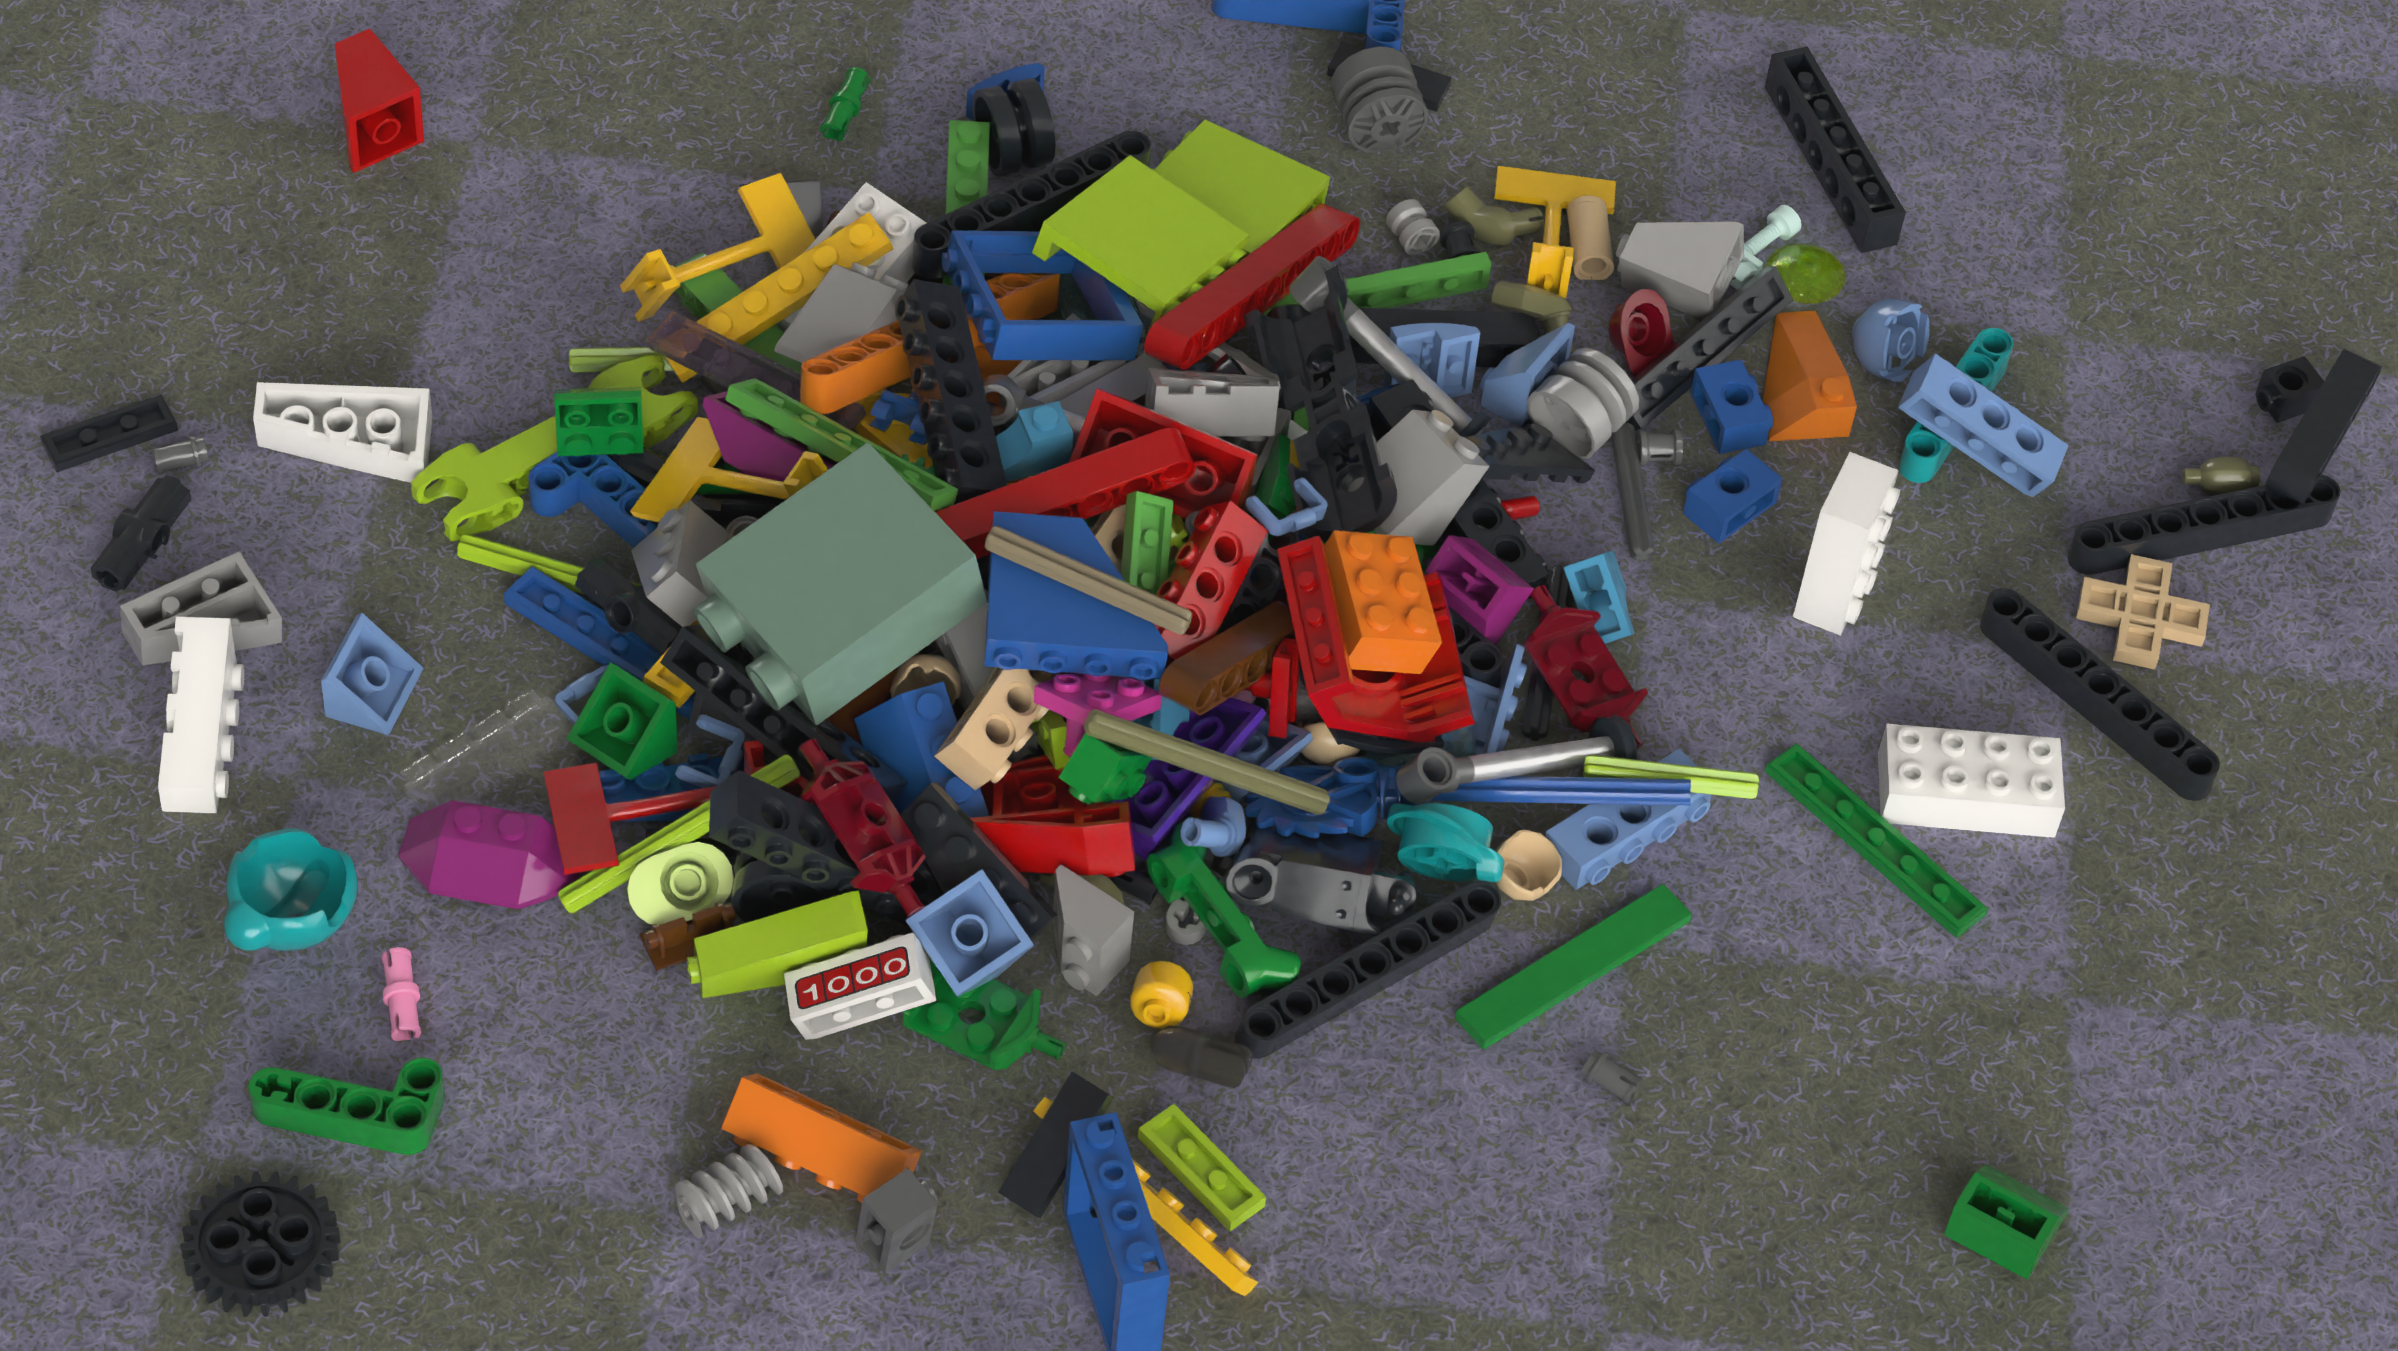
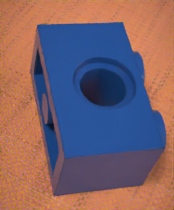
M1742 360L1695 368L1690 394L1719 454L1766 445L1769 429L1773 427L1772 412L1768 405L1763 404L1758 394L1756 379L1752 374H1748Z
M1746 448L1733 458H1725L1715 471L1705 478L1699 477L1689 485L1685 492L1686 502L1683 514L1719 544L1777 503L1783 478Z

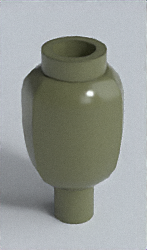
M2216 457L2208 459L2199 468H2183L2181 471L2182 485H2198L2203 492L2209 495H2219L2258 487L2260 471L2258 466L2250 465L2247 460L2241 457Z

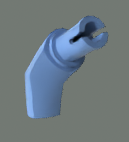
M1209 796L1203 806L1201 818L1190 817L1182 824L1180 832L1183 843L1187 846L1208 847L1214 855L1219 857L1237 853L1243 845L1246 835V824L1242 806L1227 797Z

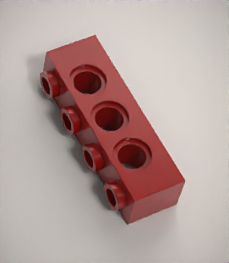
M1231 500L1206 506L1198 513L1193 523L1195 529L1189 541L1180 548L1175 557L1177 564L1170 578L1160 586L1157 592V596L1192 612L1191 623L1183 635L1154 624L1168 644L1166 668L1176 659L1215 637L1268 533L1265 527Z

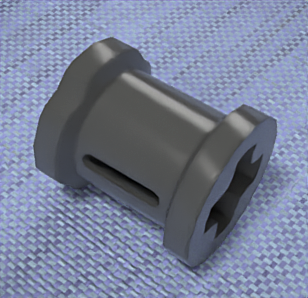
M1645 429L1637 430L1636 442L1640 466H1645L1647 462H1671L1673 466L1681 465L1683 458L1681 429H1673L1671 433H1647Z

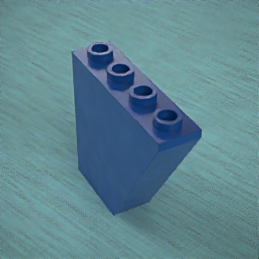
M994 511L992 527H1002L1125 581L1083 518ZM990 552L984 666L999 667L1004 670L1027 669L1041 670L1048 673H1081L1097 677L1108 675L1134 677L1140 680L1161 679L1166 669L1168 644L1153 623Z

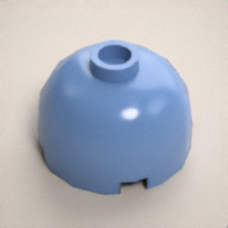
M1884 299L1869 306L1860 318L1856 320L1852 329L1853 347L1858 362L1868 372L1891 382H1902L1913 371L1902 369L1915 356L1923 358L1929 339V318L1927 314L1920 312V308H1922L1920 304L1903 299ZM1893 356L1901 358L1899 367L1891 368Z

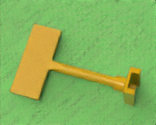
M1505 166L1497 167L1494 199L1546 207L1543 243L1533 242L1527 284L1552 291L1564 298L1567 297L1574 248L1559 246L1562 209H1567L1569 203L1578 197L1596 196L1606 203L1607 214L1613 215L1616 181Z
M781 173L742 186L737 190L760 233L759 237L677 267L668 264L661 249L646 253L620 285L623 293L634 289L642 305L635 314L638 322L651 318L670 295L680 287V283L763 252H769L777 268L780 269L808 249L815 241V237Z
M697 417L630 512L633 517L660 522L669 510H679L691 500L703 484L787 500L828 471L818 453L808 451L802 454L784 482L713 468L722 454L709 420Z

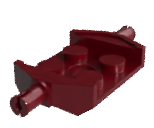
M1546 585L1536 587L1531 592L1530 597L1533 598L1542 613L1541 618L1538 620L1540 625L1523 645L1572 725L1582 733L1590 732L1592 725L1598 718H1608L1614 715L1620 716L1630 725L1638 750L1643 743L1632 728L1629 717L1647 696L1648 691L1646 688L1634 692L1594 627L1601 618L1599 612L1568 607L1561 608L1553 600ZM1571 670H1575L1582 673L1586 678L1587 683L1582 680H1577L1573 676Z
M816 738L805 742L799 750L802 751L813 768L815 777L811 779L799 798L807 802L815 801L824 818L843 844L849 857L859 869L860 873L850 881L854 888L883 893L889 891L891 894H895L907 917L925 907L924 904L921 903L909 884L914 880L912 875L926 858V855L870 768L863 761L838 762L837 759L829 761ZM867 816H871L876 824L872 823Z

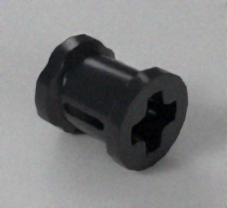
M1452 222L1440 231L1441 246L1447 249L1448 259L1481 253V250L1475 247L1473 241L1475 231L1469 222Z

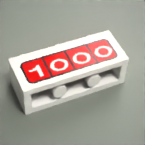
M914 933L892 936L884 942L863 949H852L841 956L819 963H808L800 969L784 973L790 1019L805 1040L817 1039L936 1001L929 955Z

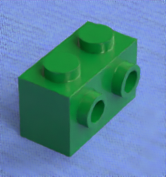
M1085 732L1059 778L1070 785L1068 791L1075 798L1087 804L1127 799L1128 797H1133L1144 784L1146 775L1143 772L1152 757L1087 735Z

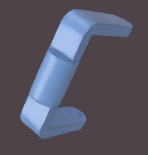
M1305 478L1295 480L1294 487L1296 492L1311 508L1290 514L1281 520H1278L1256 496L1246 499V507L1249 512L1270 534L1280 536L1288 532H1295L1311 526L1324 518L1328 503Z
M608 665L583 675L556 695V710L572 726L575 725L579 717L567 704L574 700L577 701L593 691Z
M700 715L696 722L698 727L733 741L732 746L727 748L718 769L720 776L717 779L684 765L678 766L675 774L679 779L701 788H708L720 785L737 772L744 755L740 748L745 734L737 727L707 715Z

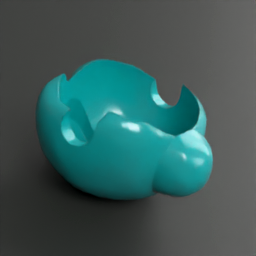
M299 828L280 829L257 836L243 852L236 851L229 865L226 879V896L229 908L224 917L226 937L235 947L244 951H254L264 947L278 951H297L326 941L344 924L356 901L358 881L352 858L345 851L323 847L312 834ZM304 913L303 916L287 918L286 916Z

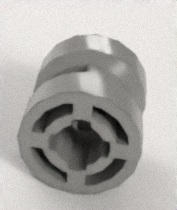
M1408 199L1398 203L1390 210L1386 217L1387 226L1395 236L1399 237V243L1407 255L1412 256L1430 250L1440 237V231L1434 222L1427 218V212L1418 200Z

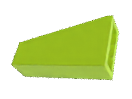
M859 890L694 938V956L687 957L690 984L699 983L702 998L785 985L784 973L800 969L808 963H819L841 956L852 949L866 948L868 929Z

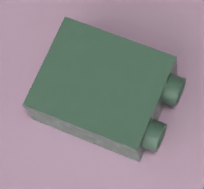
M867 442L697 562L696 567L707 599L696 606L693 611L702 629L721 651L727 652L740 642L755 658L753 662L746 666L747 674L757 691L773 709L778 711L793 700L817 726L986 604L987 599L976 555L872 445Z

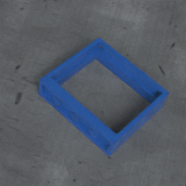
M952 230L947 253H942V267L948 273L953 285L959 286L963 304L966 308V315L968 319L972 320L978 331V338L981 343H984L992 360H1135L1144 325L1124 290L1063 249L1059 250L1047 261H1043L1034 255L1032 250L1039 232ZM982 273L1072 274L1097 320H1006Z
M1117 1112L1072 1121L1069 1128L1063 1214L1106 1350L1161 1351L1170 1273ZM1090 1211H1096L1097 1217L1092 1218ZM1156 1260L1159 1270L1144 1273L1143 1263Z

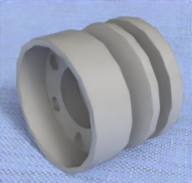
M1590 348L1576 349L1558 367L1555 375L1549 376L1527 399V411L1532 423L1542 425L1550 430L1555 441L1581 460L1589 459L1611 437L1612 432H1616L1639 409V396L1635 385L1626 372L1614 360L1600 351Z

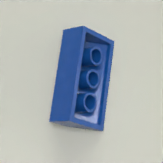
M944 681L899 694L854 718L853 721L861 745L908 782L894 803V807L899 814L929 784L937 782L969 818L989 816L980 788L976 791L934 757L957 724Z

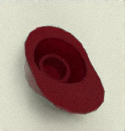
M1640 289L1633 292L1623 304L1616 306L1609 321V338L1614 348L1625 355L1630 372L1635 377L1674 344L1667 305L1661 295L1654 290Z

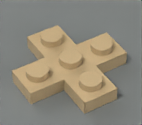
M2131 554L2127 564L2124 585L2084 577L2080 589L2076 619L2118 628L2113 661L2155 670L2159 660L2162 638L2202 647L2206 637L2210 604L2168 595L2173 563Z

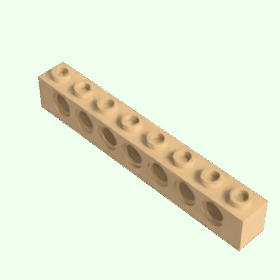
M1126 504L1102 513L1091 528L1092 533L1120 574ZM995 667L934 757L975 791L989 780L994 784L997 783L1012 765L1007 759L1013 750L1015 752L1019 751L1032 736L1033 731L1028 728L1034 719L1036 721L1040 720L1049 710L1033 702L1035 685L1054 679L1058 674H1067L1068 672L1048 673L1041 670L1027 669L1004 670ZM987 734L990 735V737L992 738L993 742L988 738Z

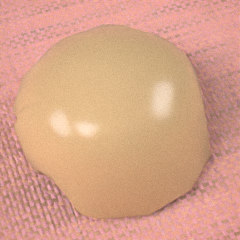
M914 655L897 669L890 689L891 699L899 694L944 681L951 705L953 706L955 700L961 694L960 674L941 655Z
M1298 722L1297 727L1311 732L1313 738L1301 753L1317 765L1334 767L1337 761L1348 757H1355L1360 749L1348 745H1338L1324 722L1307 723L1304 727L1302 722Z
M1526 829L1519 830L1495 849L1505 861L1502 878L1499 882L1495 883L1501 891L1514 900L1534 901L1539 899L1561 878L1562 858L1555 844L1541 833Z

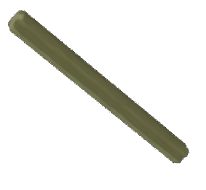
M1097 709L1091 710L1084 722L1085 732L1089 736L1316 815L1323 814L1330 802L1328 792L1320 787Z

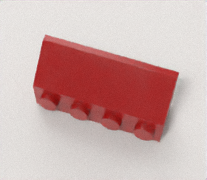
M1101 388L1096 389L1069 463L1160 429L1175 428L1182 435L1196 466V471L1186 482L1153 495L1173 500V514L1185 519L1189 514L1202 510L1206 506L1230 500L1243 510L1251 490L1258 454Z

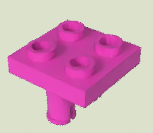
M1067 673L1058 674L1054 679L1035 685L1033 702L1067 719L1063 752L1071 757L1085 734L1084 722L1091 710L1097 709L1132 721L1160 710L1162 696L1158 691L1145 686L1143 681L1136 678L1108 675L1097 677L1090 674Z

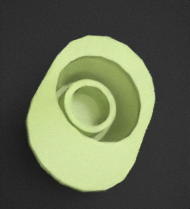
M701 842L684 844L651 856L639 863L630 875L627 887L629 904L636 915L650 925L655 923L661 925L682 917L686 921L692 920L693 913L714 907L715 903L719 901L724 904L731 894L734 881L732 865L725 854L713 845Z

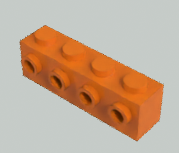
M758 1073L741 1078L721 1128L735 1135L733 1141L742 1147L751 1144L758 1149L761 1147L775 1154L774 1161L784 1167L793 1170H800L803 1167L816 1173L815 1180L824 1186L836 1190H841L842 1187L858 1193L857 1200L861 1203L864 1197L907 1168L913 1173L922 1153V1150Z

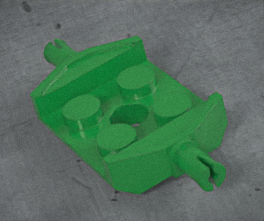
M929 958L936 1001L903 1011L904 1027L993 1070L1007 1069L1026 1052L1031 1054L1034 1048L1055 1058L1057 1061L1061 1058L1066 1048V1042L1043 1033L1042 1029L1038 1028L1040 990L1035 988L1031 996H1028L993 979L957 997L931 958ZM966 1009H976L984 1015V1018L980 1022L969 1024L959 1018V1014Z

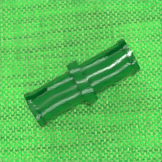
M859 67L849 68L839 91L832 94L829 100L830 110L820 126V133H823V137L836 141L844 139L852 117H856L861 110L862 104L860 100L871 82V77L867 76L868 73L864 69Z

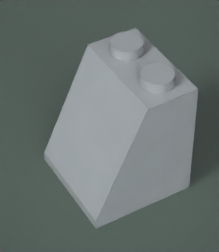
M1736 221L1636 223L1631 235L1626 233L1623 235L1616 251V256L1619 257L1617 272L1621 273L1622 287L1633 292L1640 289L1654 290L1661 295L1667 306L1703 320L1720 306L1744 257V224Z
M855 262L852 263L851 269L834 264L780 338L774 351L803 363L808 359L897 321L895 305L898 298L905 293L908 283L884 275L881 282L874 279L876 270Z
M1411 410L1376 443L1381 464H1389L1397 488L1396 505L1390 516L1373 530L1376 534L1413 537L1415 544L1434 546L1490 467L1478 455L1480 452L1479 448L1470 440L1461 437L1452 428V420L1438 410H1432L1431 412ZM1364 477L1354 480L1350 484L1348 492L1357 490L1362 485Z

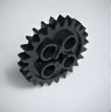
M254 1171L251 1183L245 1184L236 1175L234 1176L235 1188L228 1190L225 1186L218 1183L216 1185L218 1198L213 1199L202 1195L200 1200L203 1211L190 1210L191 1225L182 1228L184 1243L180 1244L182 1258L185 1260L183 1262L186 1275L192 1276L193 1287L196 1292L205 1289L206 1300L209 1304L222 1297L224 1312L230 1311L238 1303L241 1304L244 1317L249 1315L253 1306H260L263 1316L268 1317L271 1304L277 1303L284 1313L288 1312V1299L294 1297L298 1302L305 1304L307 1302L305 1289L309 1288L320 1292L322 1290L320 1276L332 1277L331 1261L339 1260L337 1244L341 1243L339 1227H336L335 1211H329L326 1196L316 1198L314 1185L310 1184L299 1191L298 1177L295 1175L286 1184H281L279 1172L274 1171L271 1175L269 1182H262L259 1172ZM258 1212H266V1213H267V1214H265V1215H263V1216H260V1217H253V1216H252L253 1214L258 1213ZM291 1238H304L298 1242H288ZM227 1244L235 1245L232 1248L226 1250L218 1249L221 1246ZM258 1271H271L265 1275H255V1273H257Z

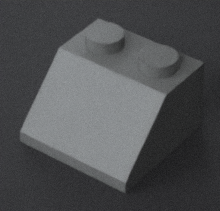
M1060 865L1055 870L1053 910L1058 916L1052 921L1060 973L1063 974L1067 983L1077 990L1086 989L1095 996H1098L1130 961L1134 911L1063 865Z

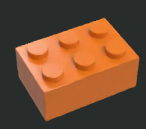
M1334 530L1324 547L1351 669L1421 674L1442 644L1413 537Z

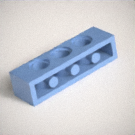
M1934 354L1913 371L1898 406L1906 414L2023 494L2034 497L2055 481L2069 446L2052 432L2044 429L2017 408L1996 396L1984 385L1976 382L1937 354Z
M1680 749L1658 761L1661 763L1697 766ZM1691 792L1690 806L1589 804L1547 830L1545 837L1555 844L1562 858V876L1577 890L1588 882L1592 885L1600 883L1609 874L1611 868L1623 861L1625 864L1633 862L1641 855L1644 847L1655 840L1658 843L1665 842L1675 833L1677 827L1685 821L1696 822L1700 820L1710 809L1711 795Z

